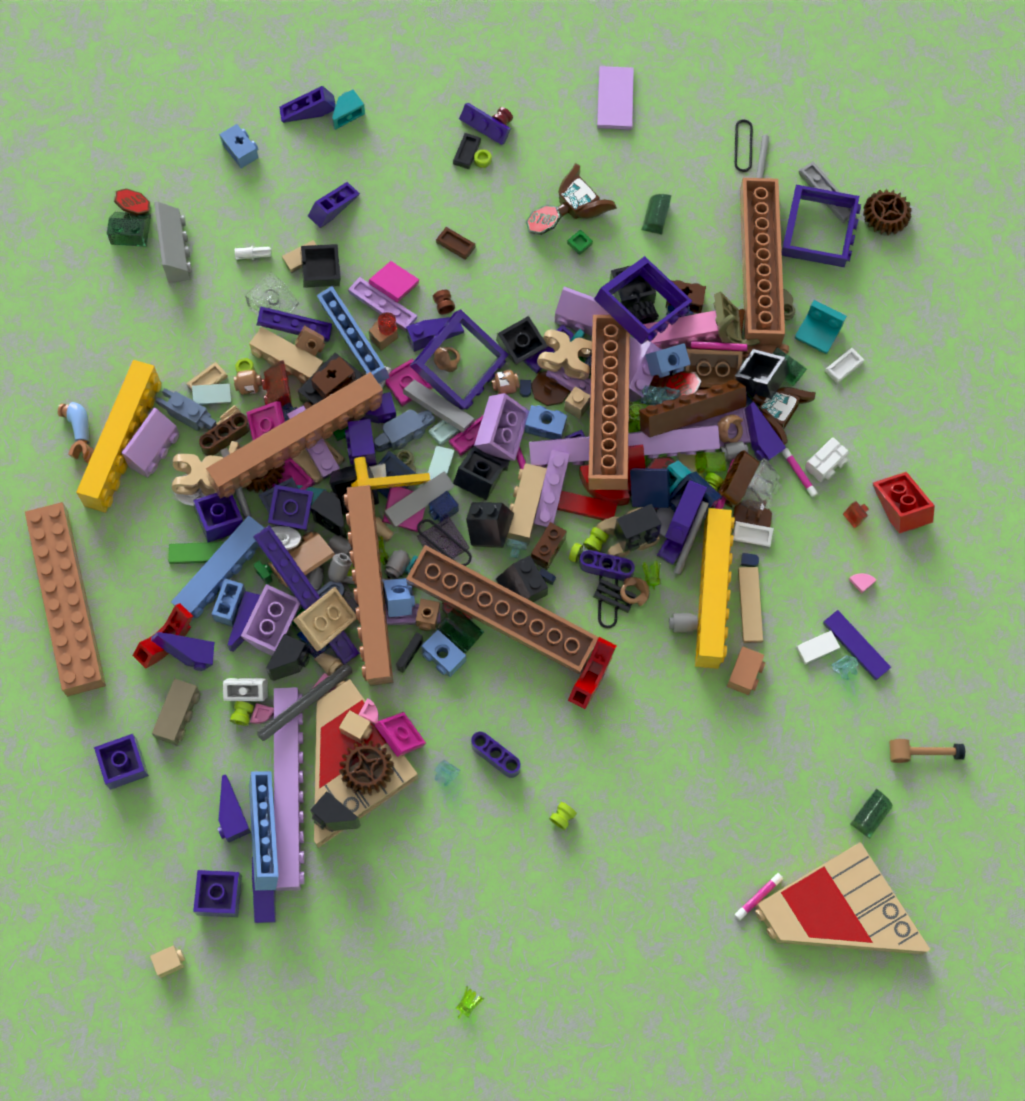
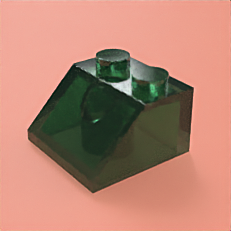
M114 212L109 217L107 236L110 244L147 247L151 214L134 215L127 212Z

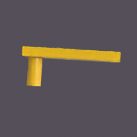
M358 457L354 459L357 480L351 486L370 485L371 490L424 485L430 481L429 473L369 478L365 457Z

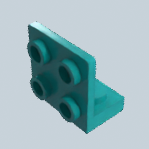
M813 300L807 316L795 335V339L827 354L843 327L847 316Z

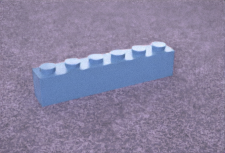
M333 286L318 294L317 297L322 307L366 374L371 372L378 383L388 379L390 376L385 366Z
M248 516L171 603L174 606L181 603L193 615L191 621L194 618H198L203 613V608L215 600L216 594L221 589L224 580H229L234 574H238L244 562L254 556L255 550L259 545L253 536L263 530L264 527Z
M271 771L251 772L249 781L255 891L276 890L279 875Z

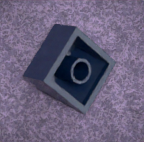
M695 471L686 475L671 493L670 508L674 512L676 511L689 480L707 487L702 500L709 503L704 514L705 517L708 508H714L723 497Z

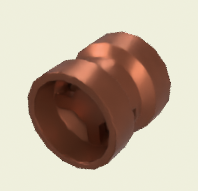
M444 289L434 293L433 300L437 304L439 314L445 315L454 311L455 305L451 300L449 290Z

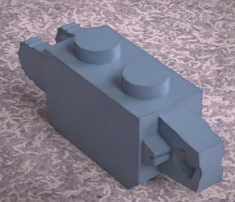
M164 388L162 393L165 397L169 398L168 402L161 398L155 400L159 406L167 410L171 417L196 431L203 427L211 430L217 426V422L210 418L211 414L208 413L207 408L177 391L173 393Z
M408 410L383 425V433L374 440L375 450L383 452L392 448L394 451L397 448L405 447L412 440L420 439L425 433V428L435 422L433 414L429 410L418 414L414 410Z

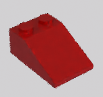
M907 472L873 482V487L885 513L899 534L933 523L935 505Z

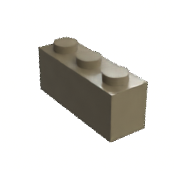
M174 678L152 731V735L156 739L178 745L179 740H183L186 732L184 729L186 723H189L193 716V706L200 699L199 689L196 685Z

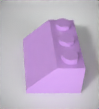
M564 287L555 312L554 322L560 326L564 325L565 327L572 328L576 332L581 329L585 334L592 337L593 315L610 314L594 300V297Z
M630 337L629 400L631 402L644 397L654 377L650 374L645 354L661 350L649 341L641 345L633 337Z
M505 393L489 396L474 446L491 456L515 461L529 410Z
M154 408L122 452L129 468L147 478L150 474H153L160 460L167 456L170 446L177 442L179 438L177 426L158 409Z
M266 584L241 637L256 649L273 656L283 635H287L301 604L296 597Z

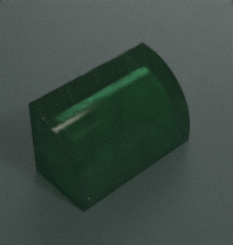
M656 194L649 199L641 230L662 235L672 195Z
M776 347L772 354L786 358L789 374L785 381L794 386L807 368Z
M455 608L448 613L436 628L465 654L484 633L482 629Z
M876 788L850 824L870 839L893 805Z

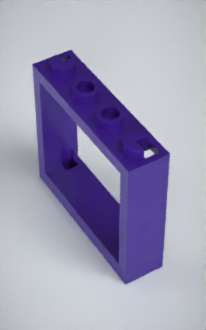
M796 184L782 247V256L845 268L846 261L850 262L852 254L849 247L850 245L853 246L855 235H852V232L857 229L859 219H855L856 214H860L861 204H858L860 196ZM800 199L851 208L842 255L790 246Z
M645 256L602 286L594 298L641 345L647 340L651 342L658 332L663 333L669 324L673 325L679 319V316H685L689 311L687 308L692 302L684 292ZM639 275L675 308L674 311L650 329L646 328L613 296L615 292Z
M460 309L453 313L410 367L447 401L461 410H467L474 402L472 399L475 396H479L485 389L483 387L486 382L489 383L495 377L494 372L497 368L501 369L505 365V359L509 354ZM459 322L497 357L464 399L459 397L425 365L427 360Z

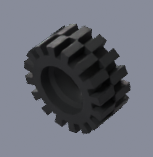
M651 301L639 302L638 305H633V308H628L642 324L653 323L658 320L659 315Z

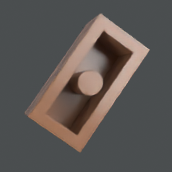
M742 646L727 687L749 695L751 690L755 691L759 682L756 676L758 672L762 673L766 663L762 661L764 655Z

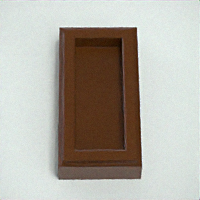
M445 227L436 239L437 244L465 260L476 247L475 243L448 227Z

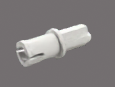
M251 246L249 248H235L236 260H254V258L271 256L270 247L253 248Z

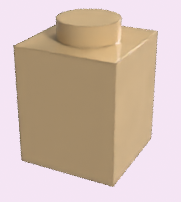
M574 387L565 400L564 410L580 419L590 405L591 395Z
M350 710L339 727L342 734L359 743L364 739L367 740L372 733L371 722Z
M174 945L150 956L155 971L160 978L184 968V954L181 949L177 950Z

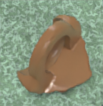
M439 346L434 352L433 360L439 369L453 372L457 369L460 354L452 347L442 348ZM448 351L455 353V360L450 361Z
M734 414L721 418L717 423L720 440L724 443L738 442L743 434L741 425L743 419ZM731 423L736 425L738 430L737 435L732 439L728 437V429Z
M638 577L626 578L624 585L620 589L621 598L629 604L638 603V606L645 604L650 594L647 582ZM635 586L640 590L641 594L637 598H629L625 594V588Z

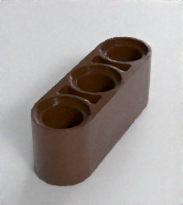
M236 413L203 434L199 439L202 452L206 456H213L220 452V450L228 447L231 441L235 442L246 435L250 430L246 415ZM240 422L244 423L242 426H236ZM222 433H228L227 436H221ZM207 443H213L211 446L205 447Z
M745 450L739 452L735 457L719 490V494L733 506L737 505L744 497L758 468L759 461Z

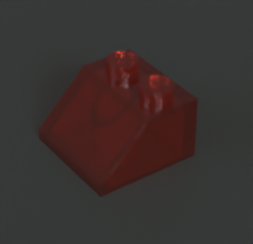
M281 360L264 371L265 379H261L263 390L267 391L264 401L265 405L279 401L282 411L293 410L285 362Z

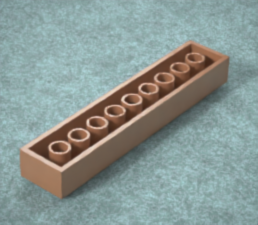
M743 178L740 187L745 340L758 339L760 341L759 344L782 345L785 336L779 182L778 179Z
M593 315L589 490H628L630 333L611 315Z
M369 372L207 467L208 481L220 499L224 496L227 498L233 495L236 489L248 486L252 482L251 480L256 477L261 478L265 476L268 470L273 467L278 468L282 466L285 460L290 457L291 459L297 457L301 453L300 451L305 448L310 449L322 438L325 440L332 436L334 431L346 428L348 422L354 419L357 421L364 417L366 412L378 409L382 404L383 389L372 373Z
M370 485L347 488V494H344L345 506H347V511H349V513H346L347 525L349 530L351 529L348 532V540L351 548H353L350 551V559L353 567H355V569H352V579L355 586L357 585V588H354V598L357 604H359V607L356 608V617L359 623H361V627H358V637L363 642V646H360V656L363 662H365V665L362 666V675L370 686L390 684L394 682L374 496Z
M63 502L25 511L62 691L68 697L105 687L106 683L68 510Z
M426 545L423 547L406 578V582L577 674L581 672L599 638Z

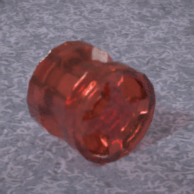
M384 312L378 317L380 333L391 335L396 331V318L392 313Z

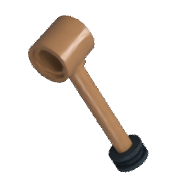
M908 739L889 741L890 760L893 763L911 761V755H953L955 760H964L966 753L964 744H954L953 747H911Z

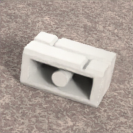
M831 438L807 461L805 469L819 482H822L825 478L829 480L835 474L834 470L838 466L842 468L846 464L849 451L843 445H840L835 438Z
M228 678L223 681L224 701H264L268 698L267 678Z

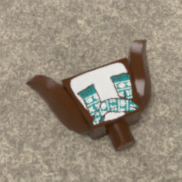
M575 163L559 187L558 193L561 205L556 208L558 215L563 217L569 213L574 219L579 217L589 219L617 209L614 201L600 200V197L579 176L580 165Z
M780 387L772 399L758 396L756 393L752 402L760 406V412L785 445L788 443L784 431L785 427L799 404L813 401L816 392L792 387Z

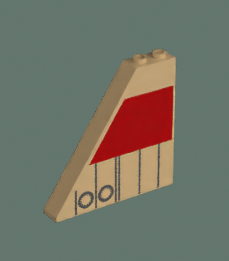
M349 679L348 681L344 680L338 683L335 687L336 689L330 693L327 692L317 701L315 804L327 791L361 819L416 781L418 774L404 755L399 757L395 755L375 725L371 723L372 733L367 740L364 739L363 741H365L366 746H368L369 741H373V747L380 743V750L387 748L386 754H391L392 756L389 761L394 762V766L391 767L394 770V774L388 775L391 777V782L384 780L387 787L378 786L380 789L379 793L372 789V795L368 794V790H365L364 795H360V789L353 793V786L347 788V782H342L341 778L344 775L339 773V770L343 768L339 763L345 761L342 755H349L347 748L355 750L354 743H357L358 747L362 745L342 734L339 727L349 710L359 715L366 702ZM364 754L368 759L379 758L373 754ZM358 757L352 762L350 772L354 771V768L359 765ZM363 761V768L366 771H368L369 775H371L370 767H368ZM383 764L379 765V768L374 771L375 779L381 775ZM366 777L354 778L359 782H370ZM314 824V842L319 848L343 830L328 831L326 828L321 830Z
M861 842L755 906L757 909L755 913L761 922H765L768 927L766 929L768 935L772 940L775 939L777 943L924 954L930 950Z

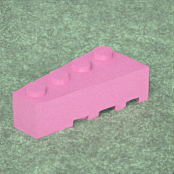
M716 311L679 317L673 325L669 324L663 333L658 332L651 342L661 350L685 343L686 347H691L692 341L722 343L715 321L717 317ZM653 322V323H648V324H643V325H644L646 328L650 329L652 326H654V325H655L656 323H658V322Z

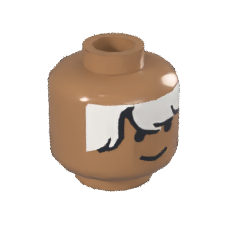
M253 369L239 371L237 376H234L236 391H239L242 395L257 393L259 386H262L261 375H257Z
M512 370L497 372L495 379L491 380L493 391L497 390L498 394L516 393L517 388H520L517 373H514Z

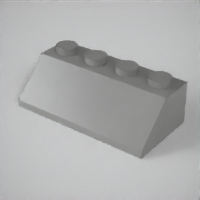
M154 202L162 266L168 283L190 280L189 273H192L191 262L187 260V257H190L189 247L185 245V242L188 241L187 232L183 231V226H186L185 216L180 214L179 208Z

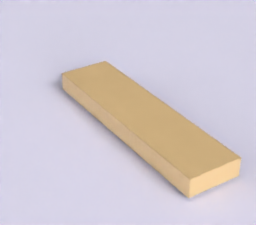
M739 567L738 577L743 643H762L763 631L758 567Z

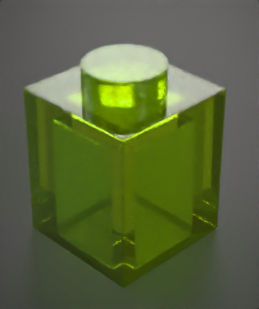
M705 452L695 455V466L698 474H716L726 471L725 452Z

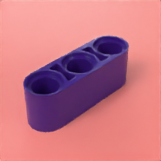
M586 550L580 556V569L586 573L624 581L626 578L633 577L635 565L629 559L592 550ZM591 559L593 563L586 564L583 560ZM609 563L612 567L607 569L602 564ZM626 567L630 569V572L624 573L621 569Z
M479 731L473 734L471 746L474 752L505 776L513 778L519 775L521 763L515 755L486 733ZM483 739L486 743L483 746H477L475 741ZM493 751H499L501 756L496 759L491 757L490 754ZM514 763L517 768L510 771L506 768V765Z

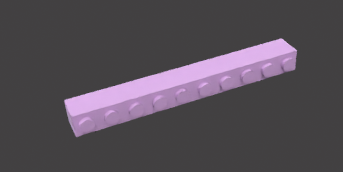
M717 425L678 428L653 437H648L643 432L628 433V446L643 444L644 455H647L648 458H658L659 454L665 453L667 457L678 456V452H685V455L697 454L696 451L704 450V453H714L715 449H720ZM590 436L529 442L531 465L546 468L551 450L570 454L569 462H572L573 465L584 464V461L589 460Z
M298 687L274 688V718L303 696V693L300 694ZM303 713L297 715L274 733V817L279 875L276 891L301 890V884H305V874L301 872V864H304L305 861L304 851H301V843H304V831H301V823H304V811H301L300 803H304V791H300V783H304V772L300 771V764L304 763L303 751L300 752V744L304 743L303 732H300V725H303Z

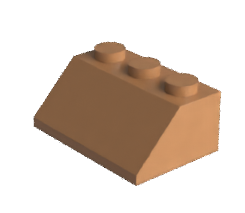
M686 347L691 365L685 366V371L697 374L702 382L700 387H712L713 385L727 383L729 380H736L735 374L742 366V351L691 349V347Z
M317 532L305 534L298 546L287 550L304 575H307L335 555L333 550ZM268 562L267 565L278 582L288 587L272 563Z

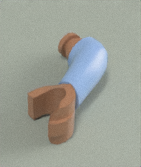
M72 402L70 405L62 403L58 407L59 417L67 418L72 423L76 441L71 446L68 455L78 459L80 452H83L85 462L89 463L94 449L88 445L89 425L87 412L79 403Z

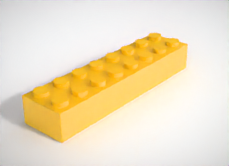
M133 360L76 491L84 507L106 513L108 507L110 508L113 503V494L119 489L121 475L127 470V462L122 452L148 417L149 409L154 406L156 392H159L162 383L154 365Z
M708 508L704 521L695 667L718 669L720 663H724V657L727 655V645L724 644L728 636V627L725 626L729 618L727 603L730 600L728 585L731 582V571H729L732 564V553H730V550L733 546V535L731 533L735 520L734 517H731L732 510Z

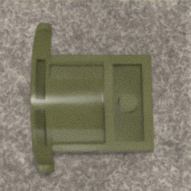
M721 291L714 294L715 302L713 305L717 315L715 321L718 326L720 339L724 343L748 344L747 347L759 344L760 341L758 339H742L738 308Z

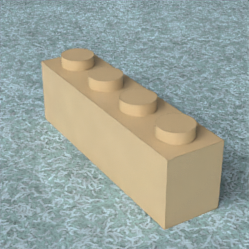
M263 327L259 329L249 343L251 353L255 357L265 359L271 366L281 368L284 373L297 377L303 384L324 364L319 358Z
M525 463L524 469H520L518 475L520 484L519 487L515 486L513 497L516 498L515 503L510 505V510L514 513L507 539L529 544L547 468Z

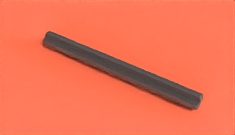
M347 663L342 665L257 731V736L262 741L267 740L352 673L351 666Z

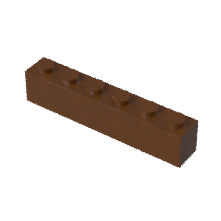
M729 380L721 385H713L705 390H697L689 395H681L673 400H665L657 405H649L639 410L640 431L648 437H653L746 407V386L737 380Z

